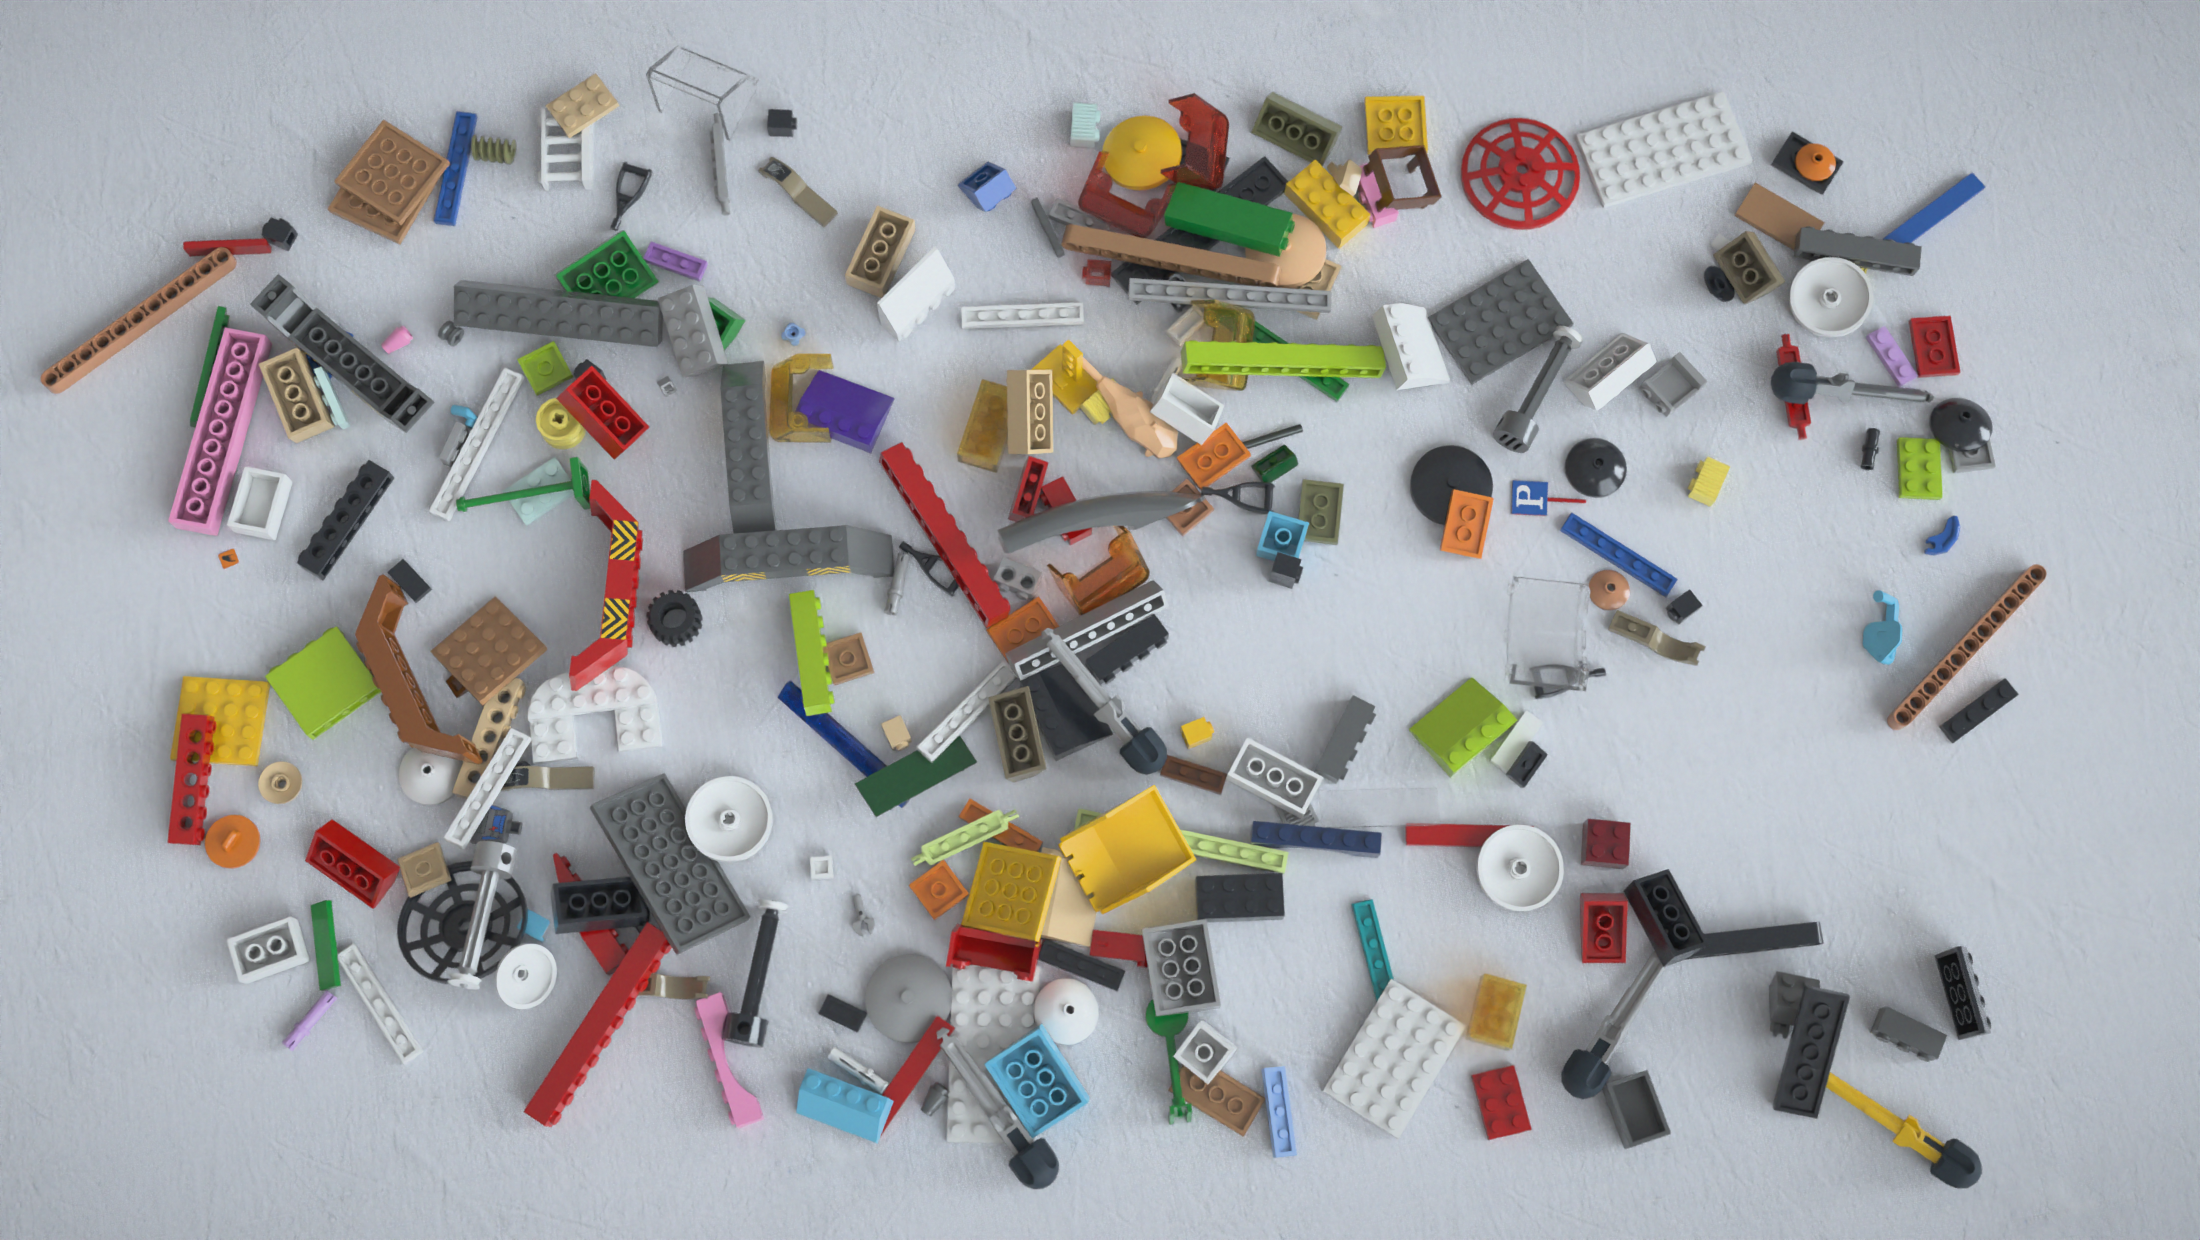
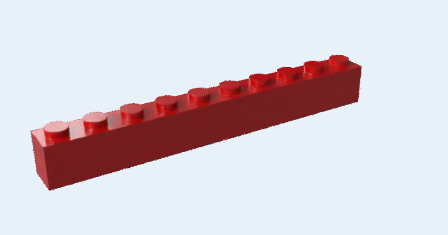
M903 442L882 451L879 463L984 626L988 628L1008 618L1010 612L1009 601L1000 594L998 584L989 577L987 567L978 560L976 550L967 543L966 535L956 526L955 518L945 509V503L934 492V486L931 481L926 480L923 469L919 464L915 463L911 450L906 448Z
M648 922L646 923L523 1111L524 1113L547 1127L552 1128L553 1125L559 1122L562 1117L561 1112L565 1106H568L573 1101L574 1092L584 1084L587 1072L597 1064L600 1052L610 1044L611 1036L615 1029L618 1030L624 1022L623 1017L636 1004V997L639 992H643L647 987L650 975L659 969L662 957L672 949L662 930Z

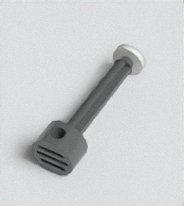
M1567 326L1556 327V331L1553 332V337L1556 339L1555 345L1518 412L1508 410L1499 421L1493 432V437L1508 450L1516 453H1525L1529 450L1539 431L1538 425L1532 419L1571 349L1580 348V343L1583 342V337L1576 330Z

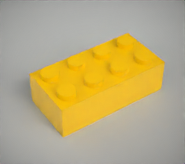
M1316 159L1286 184L1284 194L1320 228L1338 249L1368 225L1371 214L1351 194L1342 189L1334 177Z

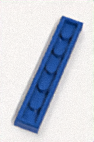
M456 111L447 154V160L450 165L443 174L434 217L435 224L456 225L471 152V141L477 122V115L475 113Z
M1972 172L1884 237L1883 240L1892 239L1899 243H1913L1984 190L1985 185Z
M1572 512L1560 529L1562 533L1664 597L1668 596L1678 580Z

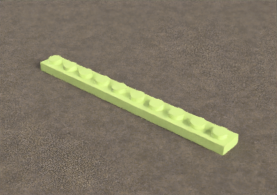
M1078 808L1074 830L1103 813ZM1180 830L1194 856L1276 873H1285L1289 852Z

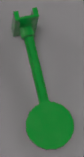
M1152 999L1146 1008L1145 1019L1153 1033L1166 1038L1173 1091L1172 1106H1169L1168 1112L1169 1125L1174 1124V1118H1183L1184 1116H1186V1122L1189 1123L1192 1119L1191 1103L1185 1104V1098L1182 1097L1178 1060L1173 1057L1176 1053L1174 1036L1185 1029L1189 1013L1156 1016Z

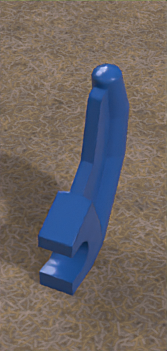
M1951 516L1947 520L1942 533L1925 540V543L1931 544L1933 549H1925L1924 554L1934 556L1947 553L1958 540L1961 526L1958 516Z

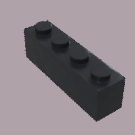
M1153 614L1086 659L1085 666L1100 685L1104 682L1108 684L1116 678L1115 675L1120 671L1124 673L1132 668V663L1136 660L1142 661L1150 655V651L1154 648L1160 649L1168 643L1169 633L1157 616Z

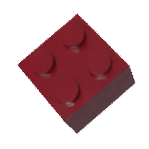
M1589 818L1583 822L1581 865L1616 869L1626 868L1629 865L1631 823Z

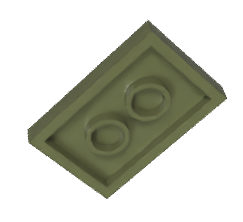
M1302 480L1298 520L1309 522L1304 541L1331 545L1338 544L1344 484Z

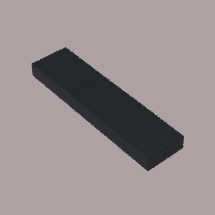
M1047 939L1044 940L1039 952V961L1118 992L1125 974V970Z

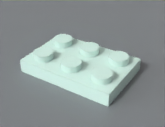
M554 457L503 490V493L568 482L571 479ZM572 489L509 500V502L527 526L573 496L574 491Z

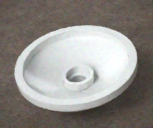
M412 748L403 758L399 768L401 788L410 799L419 804H441L455 795L452 791L463 762ZM431 767L430 773L425 774V769Z
M534 943L521 944L508 951L501 959L495 974V987L502 1001L517 1009H528L545 1000L552 991L556 981L557 967L554 957L546 948Z
M1068 978L1058 979L1047 984L1039 992L1034 1004V1019L1037 1026L1043 1024L1055 1043L1062 1045L1075 1044L1088 1037L1095 1028L1098 1020V1004L1092 991L1083 983ZM1067 1006L1072 1007V1014L1066 1012Z

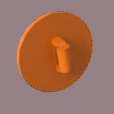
M224 816L212 824L206 834V853L220 867L228 869L242 867L256 856L260 847V833L257 826L244 816Z

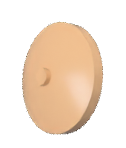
M1293 214L1295 227L1293 233H1289L1287 237L1289 239L1286 250H1282L1280 257L1245 248L1246 258L1273 263L1281 267L1277 288H1295L1306 284L1319 273L1325 262L1326 243L1322 231L1313 221L1298 214Z

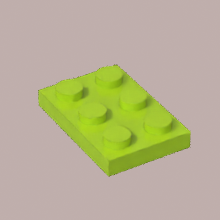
M1899 437L1897 439L1899 498L1942 499L1940 442L1936 439Z

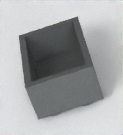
M1648 1070L1604 1085L1602 1090L1624 1149L1671 1134Z

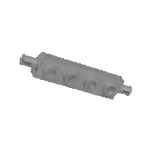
M714 113L713 131H710V141L714 143V149H711L712 161H716V168H713L714 180H717L718 185L714 186L715 198L720 200L722 215H729L730 200L728 198L723 138L724 125L722 124V114Z

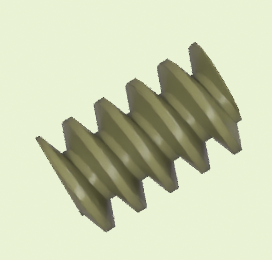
M473 135L471 151L474 160L479 161L482 159L485 162L490 160L493 163L497 161L501 164L505 162L509 165L514 161L517 149L514 139L512 144L509 145V140L506 138L504 143L501 144L500 138H497L496 142L493 143L492 137H489L488 141L485 142L484 136H481L480 141H478L477 135Z

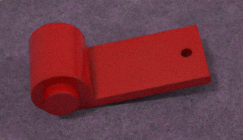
M1093 930L1090 956L1130 960L1137 963V967L1148 969L1143 935Z

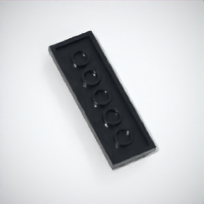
M1804 985L1772 1106L1774 1110L1815 1119L1818 1118L1849 1004V994Z

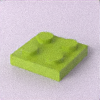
M554 341L517 359L537 396L573 378Z

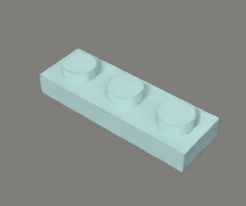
M322 366L314 369L316 376L313 378L318 388L322 387L324 395H322L325 405L331 407L333 413L330 416L335 425L338 424L342 429L349 427L350 423L326 370Z

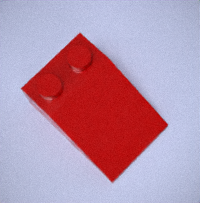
M1580 893L1582 963H1626L1628 901L1624 893Z

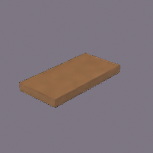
M1756 182L1734 215L1792 250L1795 249L1796 234L1801 227L1810 226L1821 230L1825 223Z
M1183 1065L1179 1075L1182 1097L1185 1098V1102L1191 1103L1198 1110L1244 1137L1263 1105L1265 1097L1221 1070L1207 1084ZM1171 1084V1086H1170V1088L1168 1089V1091L1173 1094L1172 1084Z

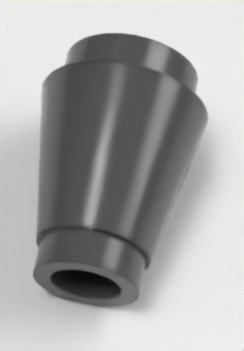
M935 1082L933 1086H930L920 1110L928 1116H932L949 1098L948 1094L950 1091L945 1086Z

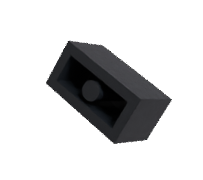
M1277 552L1268 582L1292 589L1294 583H1299L1303 571V566H1300L1302 559Z

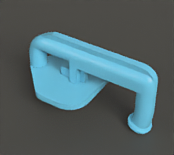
M1877 590L1873 594V599L1878 603L1884 602L1887 604L1886 621L1872 622L1865 627L1863 647L1878 662L1890 665L1895 659L1896 648L1902 642V625L1898 622L1899 603L1895 597Z

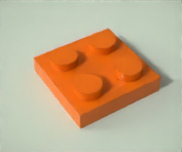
M944 860L909 884L911 890L934 921L969 896L967 890Z

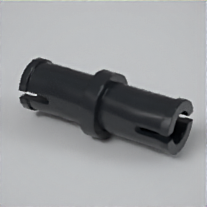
M1876 428L1867 429L1865 444L1862 446L1863 457L1860 466L1863 470L1869 471L1874 469L1875 457L1879 452L1878 440L1880 430Z

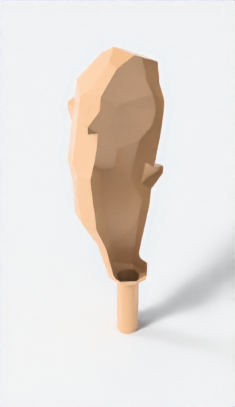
M1083 358V369L1097 382L1096 388L1106 401L1114 420L1129 439L1146 449V457L1152 455L1158 459L1170 457L1177 450L1178 431L1150 412L1153 404L1143 398L1142 391L1134 393L1106 376H1102Z

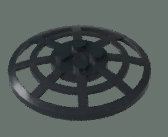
M472 861L457 862L447 866L451 881L447 882L449 890L439 895L429 907L417 902L425 893L423 892L411 898L408 896L399 915L397 938L403 957L418 974L437 983L449 984L447 981L451 979L441 978L440 976L447 967L458 969L460 966V962L451 961L457 952H463L468 929L461 930L460 928L464 922L471 921L475 904L473 900L463 901L460 893L478 891L479 884L469 883L457 886L453 874L472 871ZM513 877L503 880L514 889L518 896L516 899L506 903L501 894L495 891L494 899L497 900L501 907L490 912L483 943L486 940L496 942V944L490 951L479 957L477 973L473 975L479 979L495 972L501 959L486 970L483 969L482 962L492 957L502 945L511 946L509 951L520 945L525 934L528 921V907L524 893ZM452 896L454 902L452 906L444 913L436 911L445 900ZM521 905L522 923L517 938L509 937L507 935L511 922L510 912ZM412 910L424 915L420 927L421 939L407 943L408 920ZM504 916L502 933L492 932V921ZM430 919H434L439 922V934L428 937ZM444 942L449 947V950L444 958H441L433 951L431 945ZM424 948L428 956L438 963V966L431 974L426 972L417 964L410 951Z

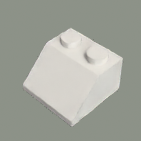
M1202 1020L1173 1057L1209 1084L1237 1047Z

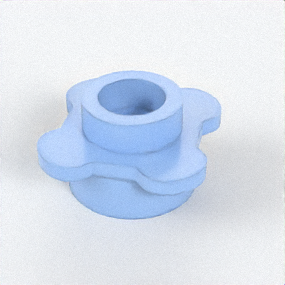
M789 323L781 337L783 340L791 342L793 346L799 345V340L805 336L806 332L795 323Z

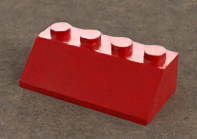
M333 819L315 831L305 859L311 866L372 909L379 904L394 884L400 870L399 865Z

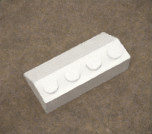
M1622 333L1563 382L1585 406L1597 411L1655 364L1656 359L1649 343Z

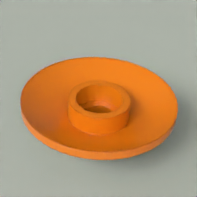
M1816 143L1802 147L1795 159L1799 173L1812 181L1827 179L1833 173L1836 166L1833 153L1824 145Z

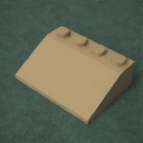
M1042 847L1041 853L1057 855L1061 857L1040 938L1090 947L1096 912L1088 899L1093 897V894L1085 895L1078 882L1079 879L1083 878L1082 874L1075 877L1067 862L1072 859L1071 855L1065 858L1061 850Z

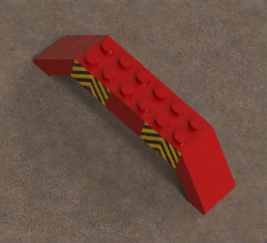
M597 480L591 481L589 498L591 516H597L611 532L601 632L598 640L578 656H571L569 672L571 691H578L628 655V648H632L633 645L632 628L635 626L634 611L637 607L636 593L639 588L638 574L641 569L640 555L643 550V530H639V522Z

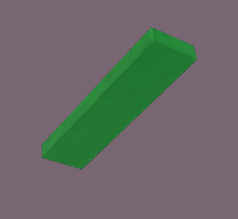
M324 900L310 905L320 991L341 986L332 900Z

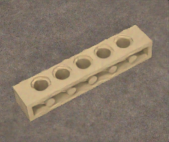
M514 678L485 703L471 742L475 744L480 756L488 754V759L479 765L463 761L452 791L457 797L468 799L477 784L472 783V777L475 774L482 776L510 731L511 721L518 714V702L524 697L526 692L525 683L521 679ZM506 694H510L509 701L506 703H502V697ZM503 714V719L498 723H494L495 716ZM490 734H495V740L487 743V737Z

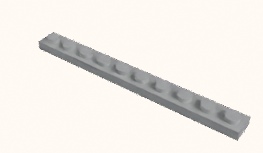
M1130 278L1128 300L1330 313L1332 291Z

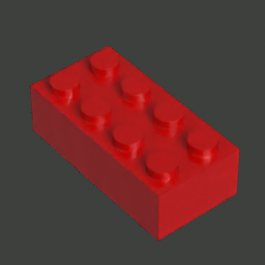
M593 366L587 369L556 398L614 460L649 428L648 424Z

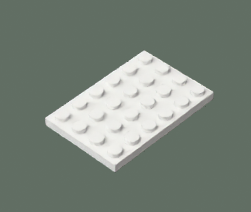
M1391 979L1323 1092L1399 1139L1466 1028V1025Z

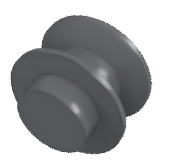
M1771 1021L1770 1031L1773 1032L1774 1037L1780 1033L1783 1039H1786L1791 1034L1792 1026Z

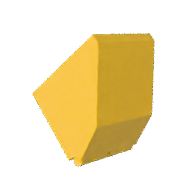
M1155 785L1060 838L1061 843L1058 844L1065 858L1069 855L1072 856V859L1067 862L1075 877L1082 874L1083 878L1079 879L1078 882L1086 896L1090 893L1093 894V897L1088 900L1096 913L1100 911L1101 914H1105L1148 893L1196 861L1193 852Z

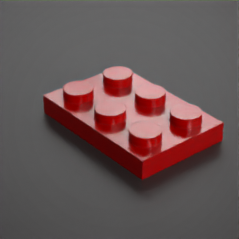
M1951 315L1911 318L1908 322L1918 378L1959 375L1961 371Z
M1514 1065L1471 1075L1488 1140L1532 1130Z

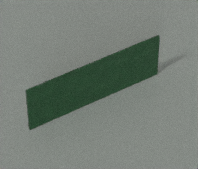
M959 735L932 763L916 750L856 782L855 786L874 816L878 817L953 775L964 771L966 768L976 764L977 761Z

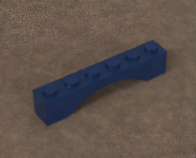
M1253 821L1250 844L1267 848L1316 849L1359 857L1378 858L1381 854L1382 833Z

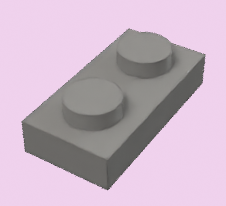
M455 422L439 456L441 462L449 467L455 462L460 453L459 449L462 443L464 444L468 437V430L463 423Z

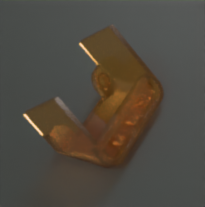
M1114 526L1118 536L1112 539L1108 545V552L1111 557L1079 580L1071 572L1062 575L1052 564L1049 563L1047 565L1058 588L1080 616L1136 589L1149 577V568L1131 532L1124 526Z

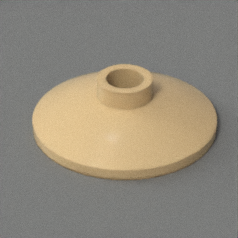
M283 761L272 763L263 770L259 777V791L271 803L284 804L290 802L301 790V773L291 763ZM286 781L285 787L280 788V783Z

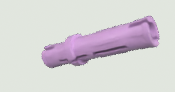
M326 990L302 1020L294 1024L295 1028L282 1043L293 1051L305 1035L308 1036L310 1034L311 1028L338 998Z

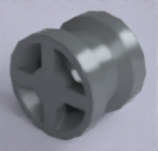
M452 321L445 322L438 332V337L442 340H447L448 344L453 347L464 336V330L460 327H455Z

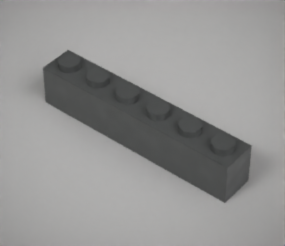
M1807 226L1801 227L1796 234L1794 257L1814 261L1826 257H1836L1848 260L1860 268L1914 276L1920 269L1922 246L1911 242L1899 243L1892 239L1880 240L1872 236H1855L1853 233L1842 234L1836 233L1833 230H1817L1814 227Z

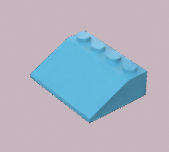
M1043 1024L1026 1033L984 1063L1032 1139L1089 1102V1095Z

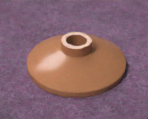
M1603 570L1591 578L1588 585V594L1591 601L1597 607L1604 610H1616L1627 602L1630 587L1622 574L1613 570ZM1607 585H1612L1614 591H1609Z

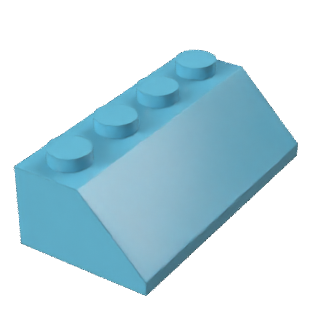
M807 1068L799 1088L796 1113L878 1143L894 1101Z

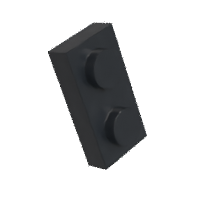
M1529 741L1506 775L1520 788H1525L1548 754L1536 743Z

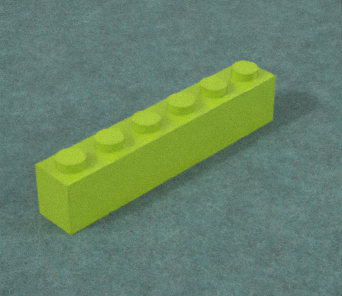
M814 590L790 593V607L806 716L832 712L831 704H835L833 691H829L828 685H832L830 672H826V666H829L828 653L823 651V647H827L825 634L821 635L820 629L824 628L823 617L818 615V610L822 609L820 597L815 596Z

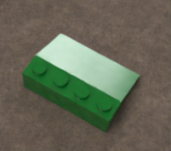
M624 230L613 235L554 274L564 291L635 298L659 282Z

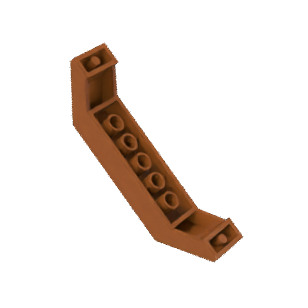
M382 574L377 579L355 636L358 640L356 642L357 648L365 655L364 663L374 675L372 680L383 694L380 696L386 707H389L391 712L389 717L399 729L397 731L398 737L403 743L406 742L411 748L414 747L421 752L477 765L483 763L474 743L460 734L451 736L440 732L395 635L403 608L408 605L407 599L401 587Z

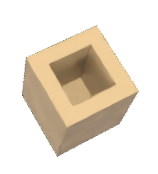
M901 715L881 723L892 751L896 749L901 751L909 747V743L912 740Z

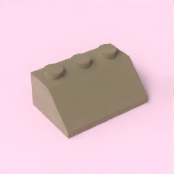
M1745 231L1713 254L1744 305L1769 294L1786 282L1755 232Z

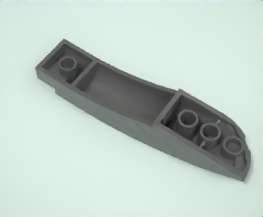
M1140 491L1085 498L1046 509L998 529L997 531L1000 536L998 539L1004 553L1010 554L1049 537L1081 529L1127 526L1129 530H1136L1197 504V502L1204 501L1205 497L1204 495L1181 492Z

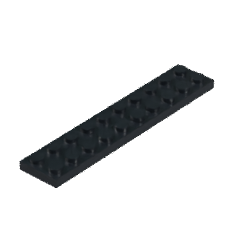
M1264 156L1219 190L1218 193L1267 206L1285 192L1288 181ZM1173 227L1155 239L1156 241L1207 251L1220 242V240ZM1125 262L1114 270L1111 276L1128 295L1130 278L1161 280L1167 273L1178 274L1179 272ZM1134 301V303H1135L1136 305H1138L1140 302H1142V301Z

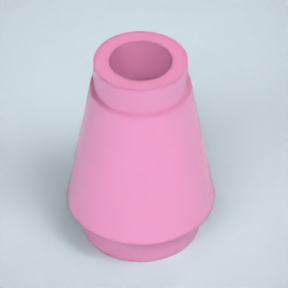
M402 325L400 328L397 327L381 346L390 354L410 344L413 336Z

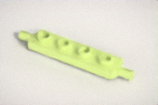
M999 809L922 845V853L911 857V860L919 859L913 862L914 866L924 861L933 865L1008 830V822L1019 818V815L1016 814L1010 817V815L1017 813L1016 809L1006 814Z

